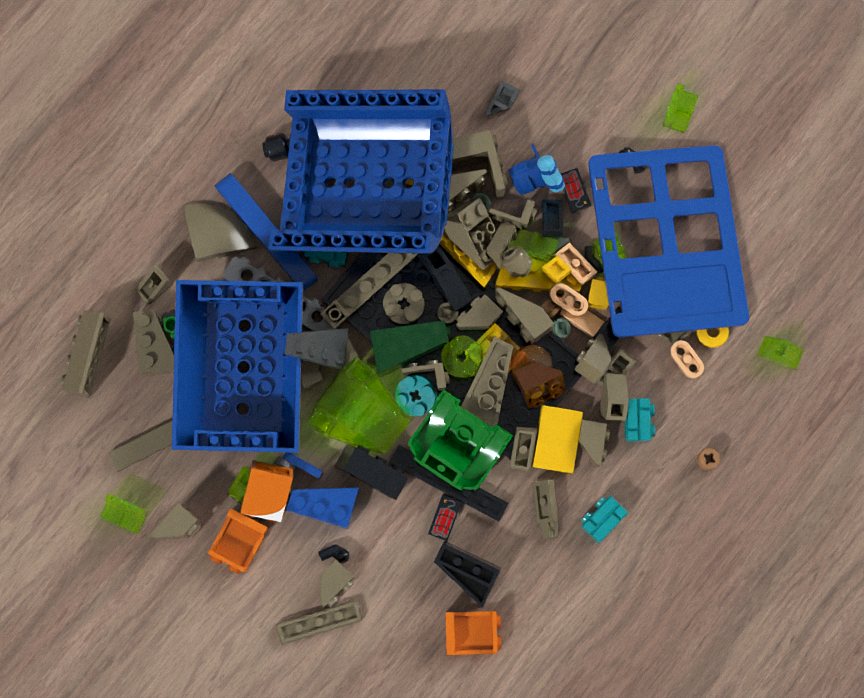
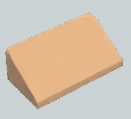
M570 242L554 254L555 257L558 255L572 269L571 274L582 285L596 276L597 271Z
M576 302L573 303V306H574V307H579V306H580V305H579L578 303H576ZM564 308L559 313L561 318L567 319L570 324L591 338L596 335L604 323L603 320L588 310L580 316L573 315Z

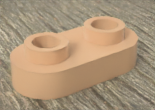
M557 283L551 287L550 297L554 303L576 316H580L587 311L588 302L583 295L564 283ZM563 290L564 293L562 296H557L556 292ZM580 301V306L574 307L573 303Z
M680 340L671 346L670 355L684 375L690 379L698 378L704 371V365L689 343ZM677 349H683L684 354L678 355ZM690 365H694L696 367L695 372H691L689 370Z

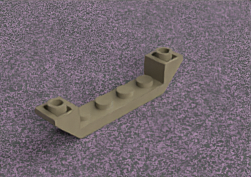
M388 253L320 314L335 329L419 253Z

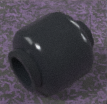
M284 133L267 136L265 142L262 143L265 157L271 161L288 159L290 138H287Z

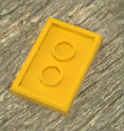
M541 405L531 467L573 474L583 412Z

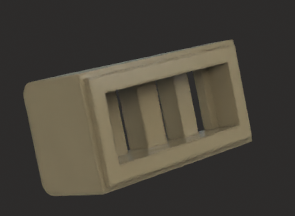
M619 348L611 358L612 361L596 381L602 388L604 380L601 377L608 373V369L617 374H626L636 362L622 348ZM619 355L628 362L627 366L617 359ZM615 362L623 371L620 372L612 364Z

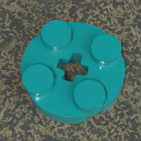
M421 374L410 375L401 380L397 385L395 403L408 415L422 416L431 410L436 401L437 392H435L434 384L428 377ZM418 390V395L421 396V399L414 400L411 392Z

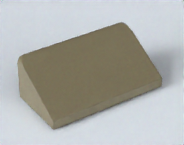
M500 224L486 249L488 255L499 268L503 267V253L510 247L515 246L518 241L515 225Z
M516 427L510 468L525 471L531 470L538 428Z

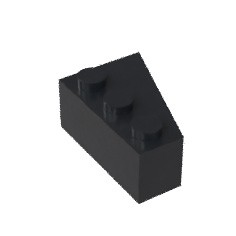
M346 445L334 466L344 470L352 477L361 480L389 498L397 500L408 480L403 475L405 471L396 466H393V468L387 466V461L377 455L375 458L370 456V451L361 445L358 447Z

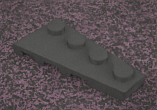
M348 328L287 333L285 355L335 369H344Z

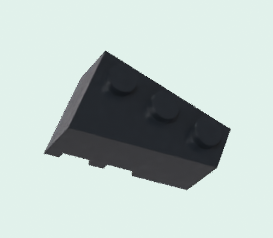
M447 541L443 542L434 561L465 593L483 608L501 567Z

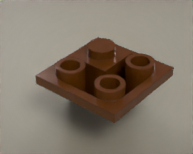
M531 363L514 371L516 381L529 409L539 407L545 401L551 398H558L566 392L561 370Z

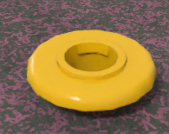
M729 327L717 328L719 334L716 337H710L707 329L697 330V336L703 345L710 348L719 347L727 341Z

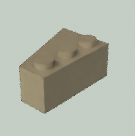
M154 310L133 312L138 373L142 377L174 373V351L157 313Z

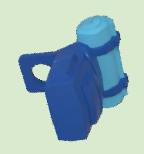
M534 144L531 147L536 158L523 161L508 169L512 183L520 195L535 191V189L547 186L552 192L562 191L565 187L564 178L557 168L556 161L550 155L540 157Z

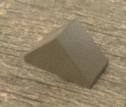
M154 265L135 290L149 305L173 284L160 268Z

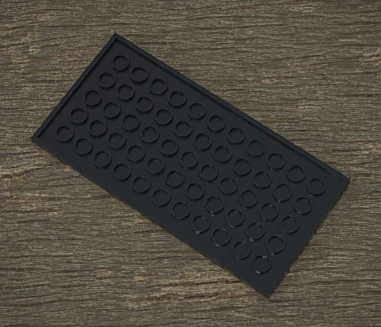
M439 244L462 280L472 300L474 301L478 296L482 298L486 295L495 303V285L489 280L485 287H483ZM363 252L322 298V301L329 306L333 301L337 300L381 260L376 258L377 252ZM415 256L345 319L371 343L370 331L408 326L392 322L383 308L384 296L395 284L408 283L414 285L422 292L424 298L423 314L418 320L408 325L440 321L437 314L438 308L448 301L433 281V277L418 256ZM407 299L398 302L401 305V309L410 306V303H407ZM471 303L458 311V317L462 312L465 311L467 313L472 308ZM503 309L502 316L494 324H497L526 353V356L508 372L497 424L513 435L502 453L511 460L516 427L538 428L541 406L530 409L527 407L516 381L514 371L531 363L561 370L566 392L562 396L555 399L551 398L542 404L556 407L582 375L574 370L579 363L576 361L579 356L552 332H549L533 345L530 341L526 343L520 335V328L517 325L513 326L507 318V311ZM456 320L451 324H445V326H450L452 337L448 338L447 345L409 364L417 363V366L426 365L425 362L438 360V363H443L444 372H448L450 384H446L445 391L461 401L459 406H461L480 368L467 355L466 351L488 329L458 330L456 328L458 321ZM435 371L416 373L428 377L433 382L438 397L442 391H438Z

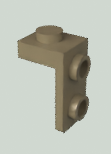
M527 199L521 218L491 208L488 214L494 222L502 223L504 221L510 223V225H515L516 229L522 230V228L527 229L529 220L534 221L537 209L534 208L535 202Z
M438 360L425 362L426 365L417 366V363L407 364L405 368L401 369L402 375L435 371L438 391L446 390V384H450L448 372H444L443 363H438Z

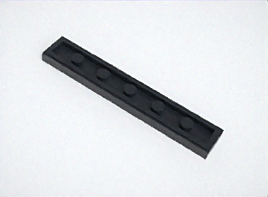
M400 445L397 446L389 464L402 469L411 476L498 522L500 521L509 504L508 502L481 488L476 490L462 489L461 491L453 487L414 460L415 456L412 451Z

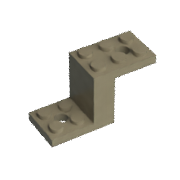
M491 130L453 138L452 169L487 161L496 200L504 198L508 182L506 175L501 173L503 162L501 155L496 153L498 152L496 135L492 136Z

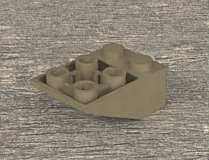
M486 169L451 175L448 213L453 210L452 207L459 202L461 204L469 198L468 194L475 190L477 192L485 186Z
M480 197L461 203L448 213L447 225H445L444 229L449 239L484 270L494 262L486 252V249L497 230Z
M499 287L496 289L495 303L501 310L505 309L507 311L508 320L513 326L517 325L520 328V335L526 343L530 341L533 345L552 331L554 322L542 307Z

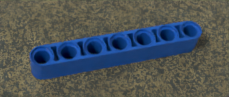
M231 173L214 185L293 282H303V292L319 280L296 251L268 250L270 230L278 229Z

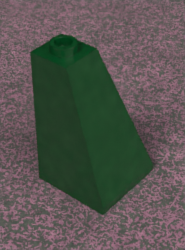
M445 321L370 331L379 378L447 345L448 338H452L450 326H445Z

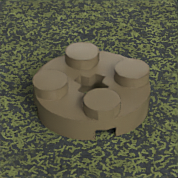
M408 283L395 284L384 296V311L388 318L398 325H408L415 322L424 311L425 304L422 292L414 285ZM403 299H407V303H410V306L405 307V309H401V305L398 304Z

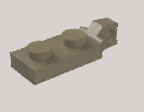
M554 480L533 482L536 520L543 531V539L558 538V516Z

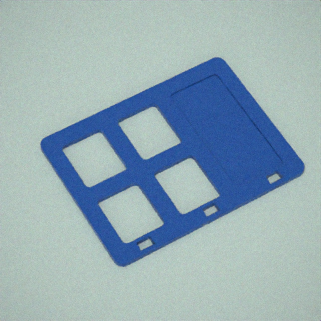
M713 145L592 156L588 161L613 334L622 338L745 325L749 321V311L723 150L719 146ZM707 162L709 164L713 197L671 200L665 165ZM649 167L654 202L611 205L606 170ZM596 179H602L604 189H597ZM715 214L717 216L722 249L679 253L673 217ZM656 219L658 221L663 254L660 256L620 259L617 253L613 223ZM605 240H611L613 251H606ZM614 302L621 303L622 313L616 314Z

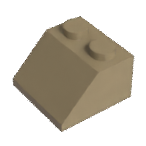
M178 503L150 536L157 540L194 537L200 531L201 527L199 525L202 522L186 507Z

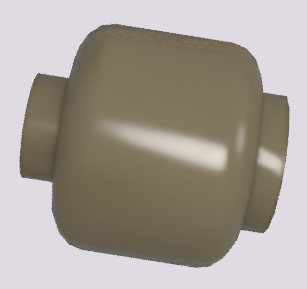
M513 246L503 253L502 265L512 277H525L530 273L533 261L524 248Z

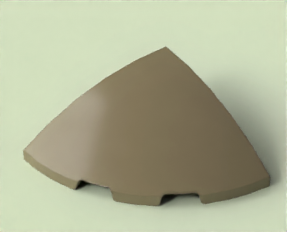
M207 203L183 205L197 262L216 257L219 259L258 248L255 238L247 225L229 210Z

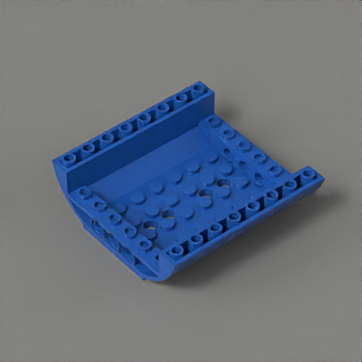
M286 90L284 110L292 117L283 208L280 230H270L268 250L379 253L434 252L441 241L445 225H447L454 151L451 112L445 90ZM335 178V185L331 188H328L327 182L330 179ZM352 178L355 179L354 186L347 188V181ZM394 179V185L391 188H385L386 181ZM413 179L414 185L411 188H405V182Z

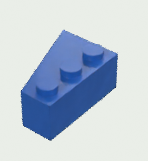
M358 487L292 490L286 510L348 529L360 489Z

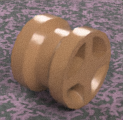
M551 297L540 306L551 320L563 309L556 305Z
M712 448L701 451L697 457L698 465L704 470L714 469L720 462L719 453Z

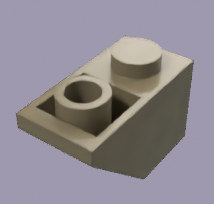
M486 295L482 298L478 296L471 303L472 308L467 313L465 311L462 312L456 319L458 321L456 328L458 330L489 329L502 316L503 311Z
M599 334L595 340L593 338L589 340L584 347L587 351L583 350L577 357L576 361L579 363L574 369L593 384L596 383L612 361L602 334Z
M605 373L600 414L606 420L626 421L629 402L626 375Z
M582 420L578 443L592 463L599 467L601 462L606 460L607 450H603L604 441L608 442L610 430L606 429L607 424Z
M336 559L321 574V605L324 608L327 605L332 607L339 599L337 595L342 590L346 592L354 584L352 582L354 577Z

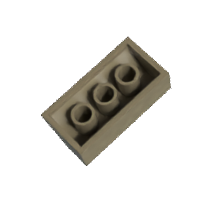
M84 310L83 314L78 317V333L73 336L71 343L73 347L72 355L67 357V373L62 376L60 384L63 387L62 391L65 393L90 399L111 321L103 312Z

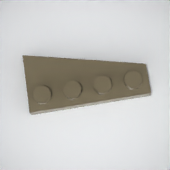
M496 336L461 405L462 408L492 428L495 424H498L514 346Z

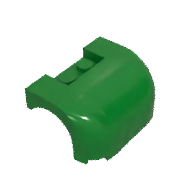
M443 389L419 428L410 438L408 446L415 456L414 460L453 487L461 491L462 489L476 490L487 477L513 435L497 424L492 428L459 406L461 401Z

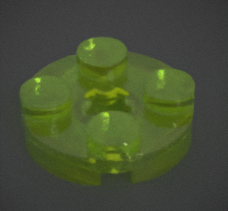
M457 336L451 342L448 341L441 353V361L446 371L458 378L476 375L483 361L481 345L468 336ZM465 352L466 359L460 362L461 360L458 358V355H462Z

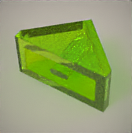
M764 336L757 356L797 370L803 350L788 340Z
M245 466L241 468L227 495L240 504L244 499L250 470Z

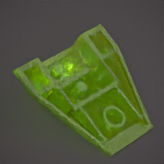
M358 357L354 358L344 369L340 370L317 401L307 421L308 426L325 437L355 446L361 445L368 450L385 455L410 423V420L374 369Z

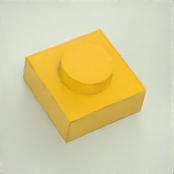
M558 255L542 267V272L554 284L559 283L572 270Z

